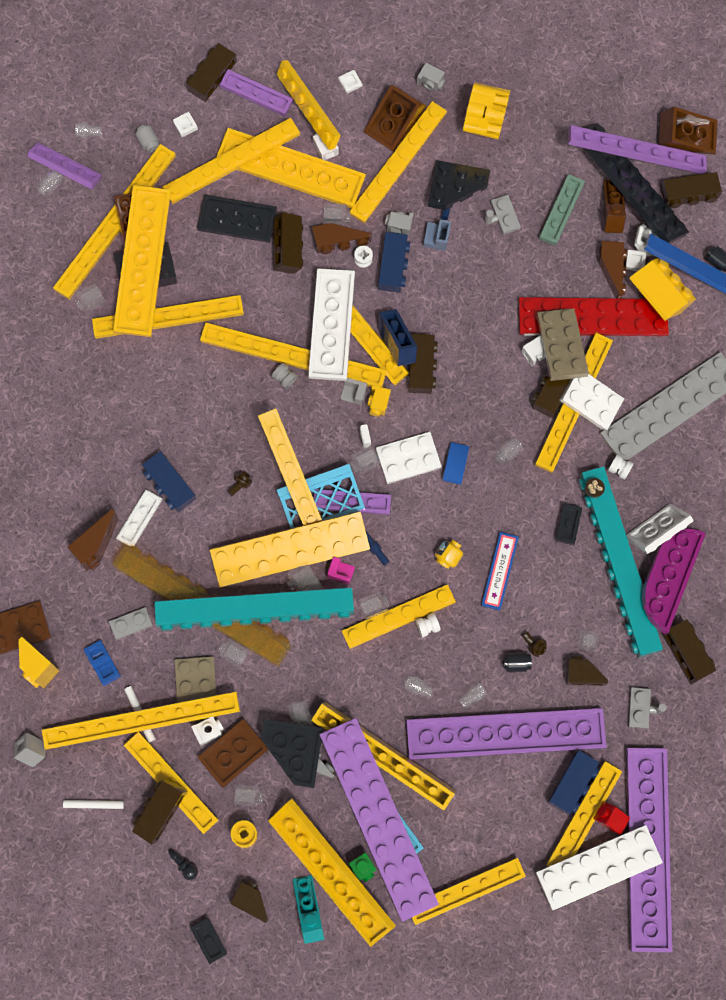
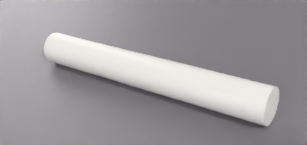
M132 686L125 688L124 690L134 712L141 711L142 708ZM151 729L143 731L148 743L156 740Z
M64 800L63 808L124 809V801Z

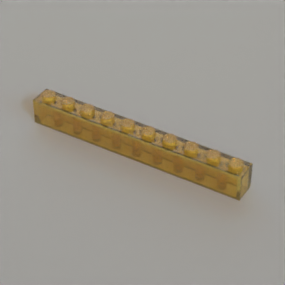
M125 545L113 563L115 569L168 601L213 598L207 595V591L197 585L195 588L190 585L191 581L184 576H175L173 574L174 571L169 567L164 566L162 568L157 565L158 561L154 558L142 556L141 551L134 546L129 548ZM257 621L252 622L251 625L232 623V626L228 627L212 624V628L278 668L291 649L288 639L281 635L279 638L272 634L273 631L264 625L260 627L255 624Z

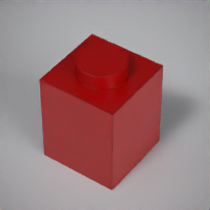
M605 802L601 804L594 817V820L603 827L619 835L622 834L630 819L629 816L617 807Z

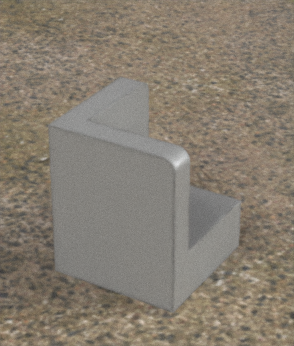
M347 378V381H344L341 400L362 405L367 390V383Z
M25 733L14 743V759L34 767L45 758L43 740L29 733Z

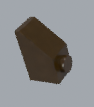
M572 656L571 659L567 660L566 685L606 686L608 684V679L589 660H583L582 656Z
M247 881L246 884L241 882L230 904L267 923L268 917L261 892L257 890L258 886L250 881Z

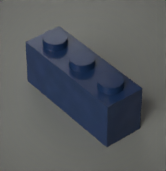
M385 233L378 290L400 293L401 287L405 288L406 276H403V270H407L408 259H405V253H409L411 243L407 241L408 235Z
M392 309L379 312L378 330L397 366L415 363L417 345L398 310Z
M161 451L142 464L144 469L143 475L148 481L153 480L156 484L154 489L160 496L163 494L167 498L165 503L171 510L175 509L179 513L196 500L195 494Z
M578 750L550 797L548 804L567 815H570L571 812L575 814L580 806L578 802L580 796H585L590 788L588 785L591 778L594 779L600 770L597 767L600 762Z

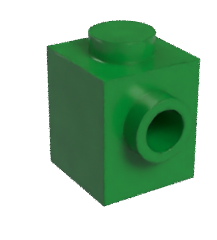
M366 853L348 864L359 881L363 879L364 882H367L375 876L373 872L376 871V868Z

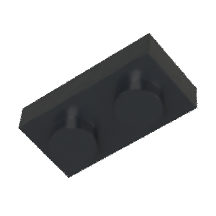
M563 504L555 539L556 542L575 545L582 507Z
M209 918L190 928L209 964L227 955Z

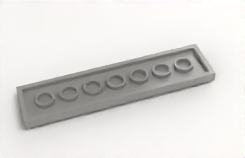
M721 352L611 425L608 430L602 431L600 433L601 437L615 455H619L624 461H628L726 394V358Z

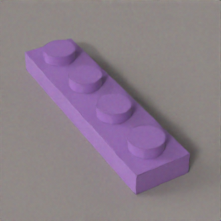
M229 69L220 83V88L284 117L293 103V98Z
M37 143L28 151L29 158L90 189L101 180V174L40 143Z
M322 490L321 494L330 498L334 493L333 490ZM337 491L333 499L343 504L348 494L343 491ZM314 493V501L318 495L316 493ZM360 493L365 506L364 509L359 510L361 513L390 515L391 495ZM350 495L346 505L351 508L360 506L358 498ZM319 496L316 506L325 510L330 500ZM332 501L328 511H340L342 506Z

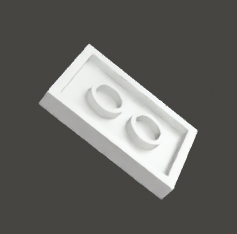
M589 374L588 377L571 379L560 398L562 403L602 430H608L624 400L623 397Z
M430 432L376 448L387 484L442 468Z
M670 503L626 536L631 544L648 554L656 550L665 541L670 540L680 530L685 529L693 522L690 514Z

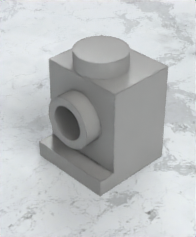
M425 63L417 77V85L420 86L422 83L428 90H442L446 83L444 79L445 72Z
M403 212L387 214L385 225L388 226L387 232L409 236L414 213H410L409 216Z

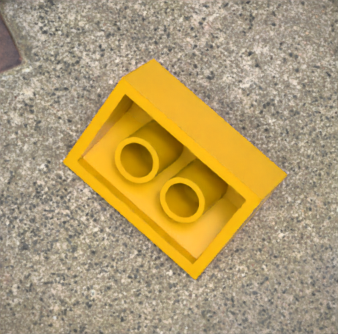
M660 258L652 260L629 278L665 321L681 314L696 300L692 291L685 287L680 277L669 268V264Z
M23 637L19 639L20 669L24 671L22 676L36 688L40 685L44 689L59 670Z

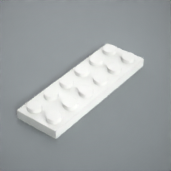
M317 269L309 379L347 381L355 271Z
M645 825L536 872V875L553 911L663 862Z

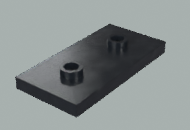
M204 194L197 230L271 243L273 218L276 217L277 207Z

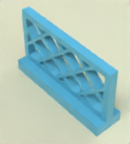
M350 464L306 479L310 491L318 494L315 504L319 496L330 500L325 510L317 507L318 510L324 512L322 521L351 514L365 508ZM350 477L352 482L350 491L340 488L342 480ZM330 485L335 487L331 498L321 494L324 486ZM286 486L277 489L290 528H295L293 520L295 515L299 514L297 509L294 511L287 507L285 500L292 497ZM338 489L348 494L343 504L333 499ZM352 495L358 498L360 506L354 508L347 506L346 503L349 496ZM332 501L342 506L338 514L334 515L327 512Z

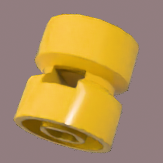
M239 821L232 827L231 838L237 846L248 848L255 844L258 833L251 822Z

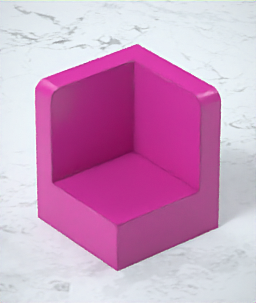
M333 557L327 578L349 585L355 567L342 563L341 559Z

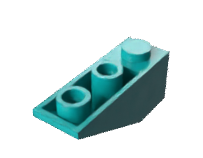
M309 875L294 878L293 885L304 943L308 944L325 940L313 877Z

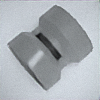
M282 363L273 372L272 378L281 382V386L284 389H288L296 381L298 375L295 372H291L289 367Z

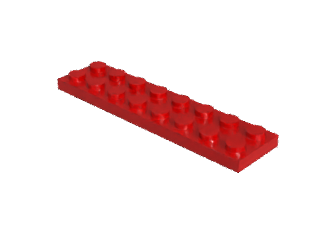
M519 297L518 300L519 335L540 334L537 312L564 309L575 310L580 336H595L596 333L602 336L669 335L668 320L665 321L647 299Z

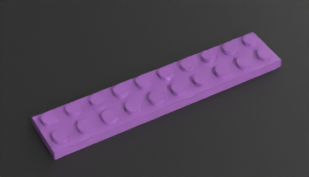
M603 708L406 720L409 760L607 748Z
M355 718L319 734L401 921L403 922L439 905L357 719Z
M627 748L628 816L630 817L628 833L646 825L663 862L629 877L631 952H672L667 749Z

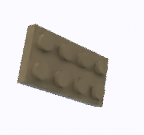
M564 309L537 312V321L550 381L588 377L589 372L575 310Z

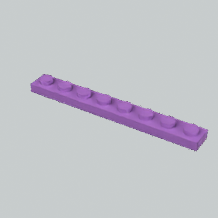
M570 125L568 129L569 145L704 174L707 171L706 155Z

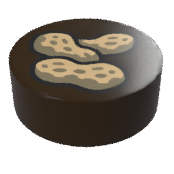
M598 478L590 479L585 485V492L590 498H599L605 491L604 483Z

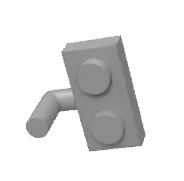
M505 195L491 200L494 213L492 210L486 212L485 223L491 224L498 221L503 235L520 230L521 226L509 196Z
M630 688L628 727L649 729L650 713L661 714L666 711L665 704H660L659 706L650 705L651 689Z

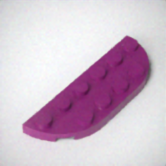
M684 529L673 535L670 540L659 545L642 590V602L645 613L650 622L664 634H667L670 630L706 535L702 531Z

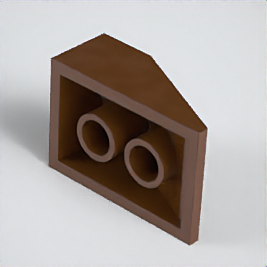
M391 84L363 132L394 151L418 121L426 104L398 86Z
M673 106L660 113L659 145L693 153L715 155L718 120Z
M113 509L67 547L86 571L89 569L94 570L100 565L99 561L102 559L119 521Z

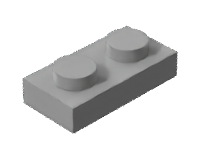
M146 607L109 621L116 640L153 626Z

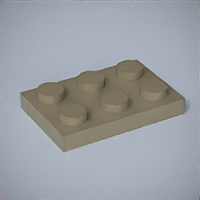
M214 657L175 659L177 703L216 696Z

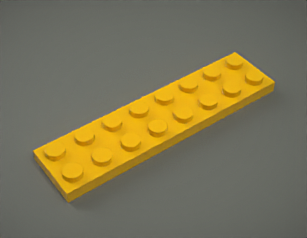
M228 128L216 158L254 138V136ZM279 146L237 169L351 209L356 204L366 178L364 173L284 146Z
M133 185L113 327L114 333L152 337L171 190Z
M361 511L220 546L210 549L219 587L330 560L333 557L338 558L369 550L370 547Z
M293 799L288 801L268 820L370 947L396 926Z

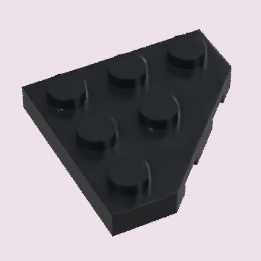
M436 160L428 207L447 210L452 207V204L472 197L473 193L479 190L487 189L490 170Z
M264 719L261 735L264 745L294 786L314 788L322 741L319 734L323 733V728Z

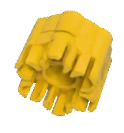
M475 82L467 108L463 131L498 140L510 90Z

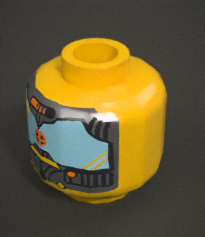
M451 540V542L443 541L435 552L436 562L447 569L449 567H456L463 557V551L460 550L461 545L454 540Z

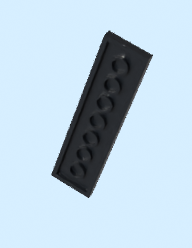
M599 123L585 127L586 129L606 133ZM584 148L660 239L670 244L689 233L685 224L678 219L674 211L666 205L662 197L652 188L650 182L641 175L638 168L627 157Z

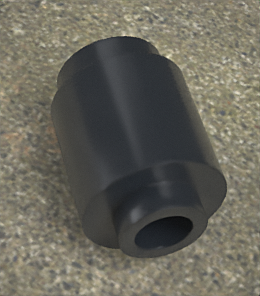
M719 246L716 248L712 247L706 254L708 257L707 262L718 270L726 272V251Z
M526 652L507 653L506 657H503V669H507L508 673L531 670V654H526Z

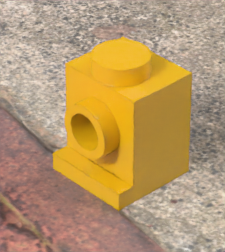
M372 385L371 393L374 395H370L368 400V406H370L369 414L380 417V415L385 416L391 390Z

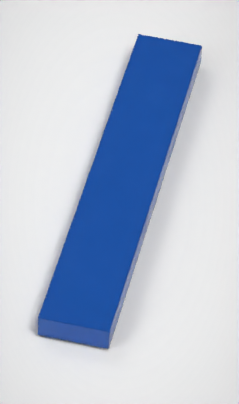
M653 234L648 236L644 248L645 251L726 294L725 273Z

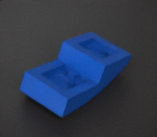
M451 442L443 481L461 485L470 446Z
M101 640L83 649L103 686L121 677Z

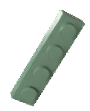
M568 174L539 237L540 240L554 246L557 245L584 186V180Z

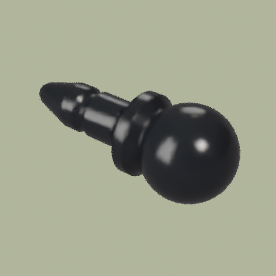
M171 849L168 850L171 859L180 866L178 870L182 871L183 877L187 880L195 879L198 875V868L190 864L189 860L185 861L177 852Z

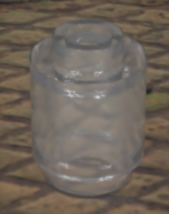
M54 169L47 171L36 183V190L43 197L45 195L49 197L61 185L63 178Z
M515 437L507 439L495 450V459L500 464L504 463L507 465L521 453L523 449L522 444Z

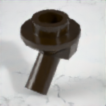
M244 471L236 472L234 480L237 483L227 490L228 494L233 496L242 487L248 488L252 484L251 476Z
M528 631L522 635L523 639L530 646L529 652L533 656L539 657V655H543L546 652V640L539 638L535 641Z

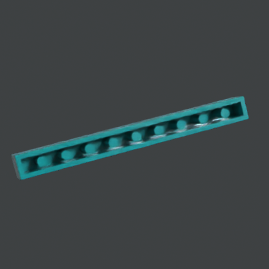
M600 467L582 472L580 479H578L581 490L585 491L586 483L592 478L600 479L605 485V491L602 496L590 498L586 494L584 502L587 508L590 507L592 513L590 521L592 526H596L598 532L595 533L597 543L601 544L603 551H601L602 559L609 566L607 574L609 580H613L615 585L613 593L616 599L619 598L621 604L619 612L621 617H625L627 623L625 624L626 634L628 636L631 635L632 638L631 650L633 654H637L638 658L658 653L663 650L657 629L650 622L643 607V585L605 468Z
M352 588L155 602L156 626L161 628V631L173 630V627H181V629L187 630L197 625H200V628H211L212 624H220L221 627L232 626V623L251 625L254 621H260V624H269L271 620H279V622L285 623L291 622V619L299 618V621H309L311 617L327 620L330 619V616L349 618L350 615L354 614Z

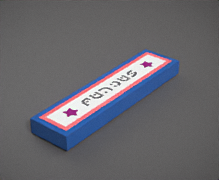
M500 532L481 606L498 611L501 610L518 536Z

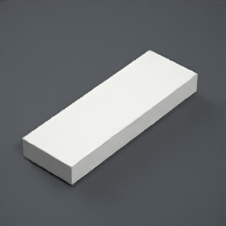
M145 490L116 539L134 548L163 499Z

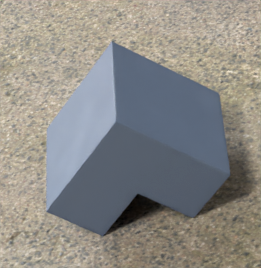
M440 220L439 224L428 222L423 247L446 251L451 222Z

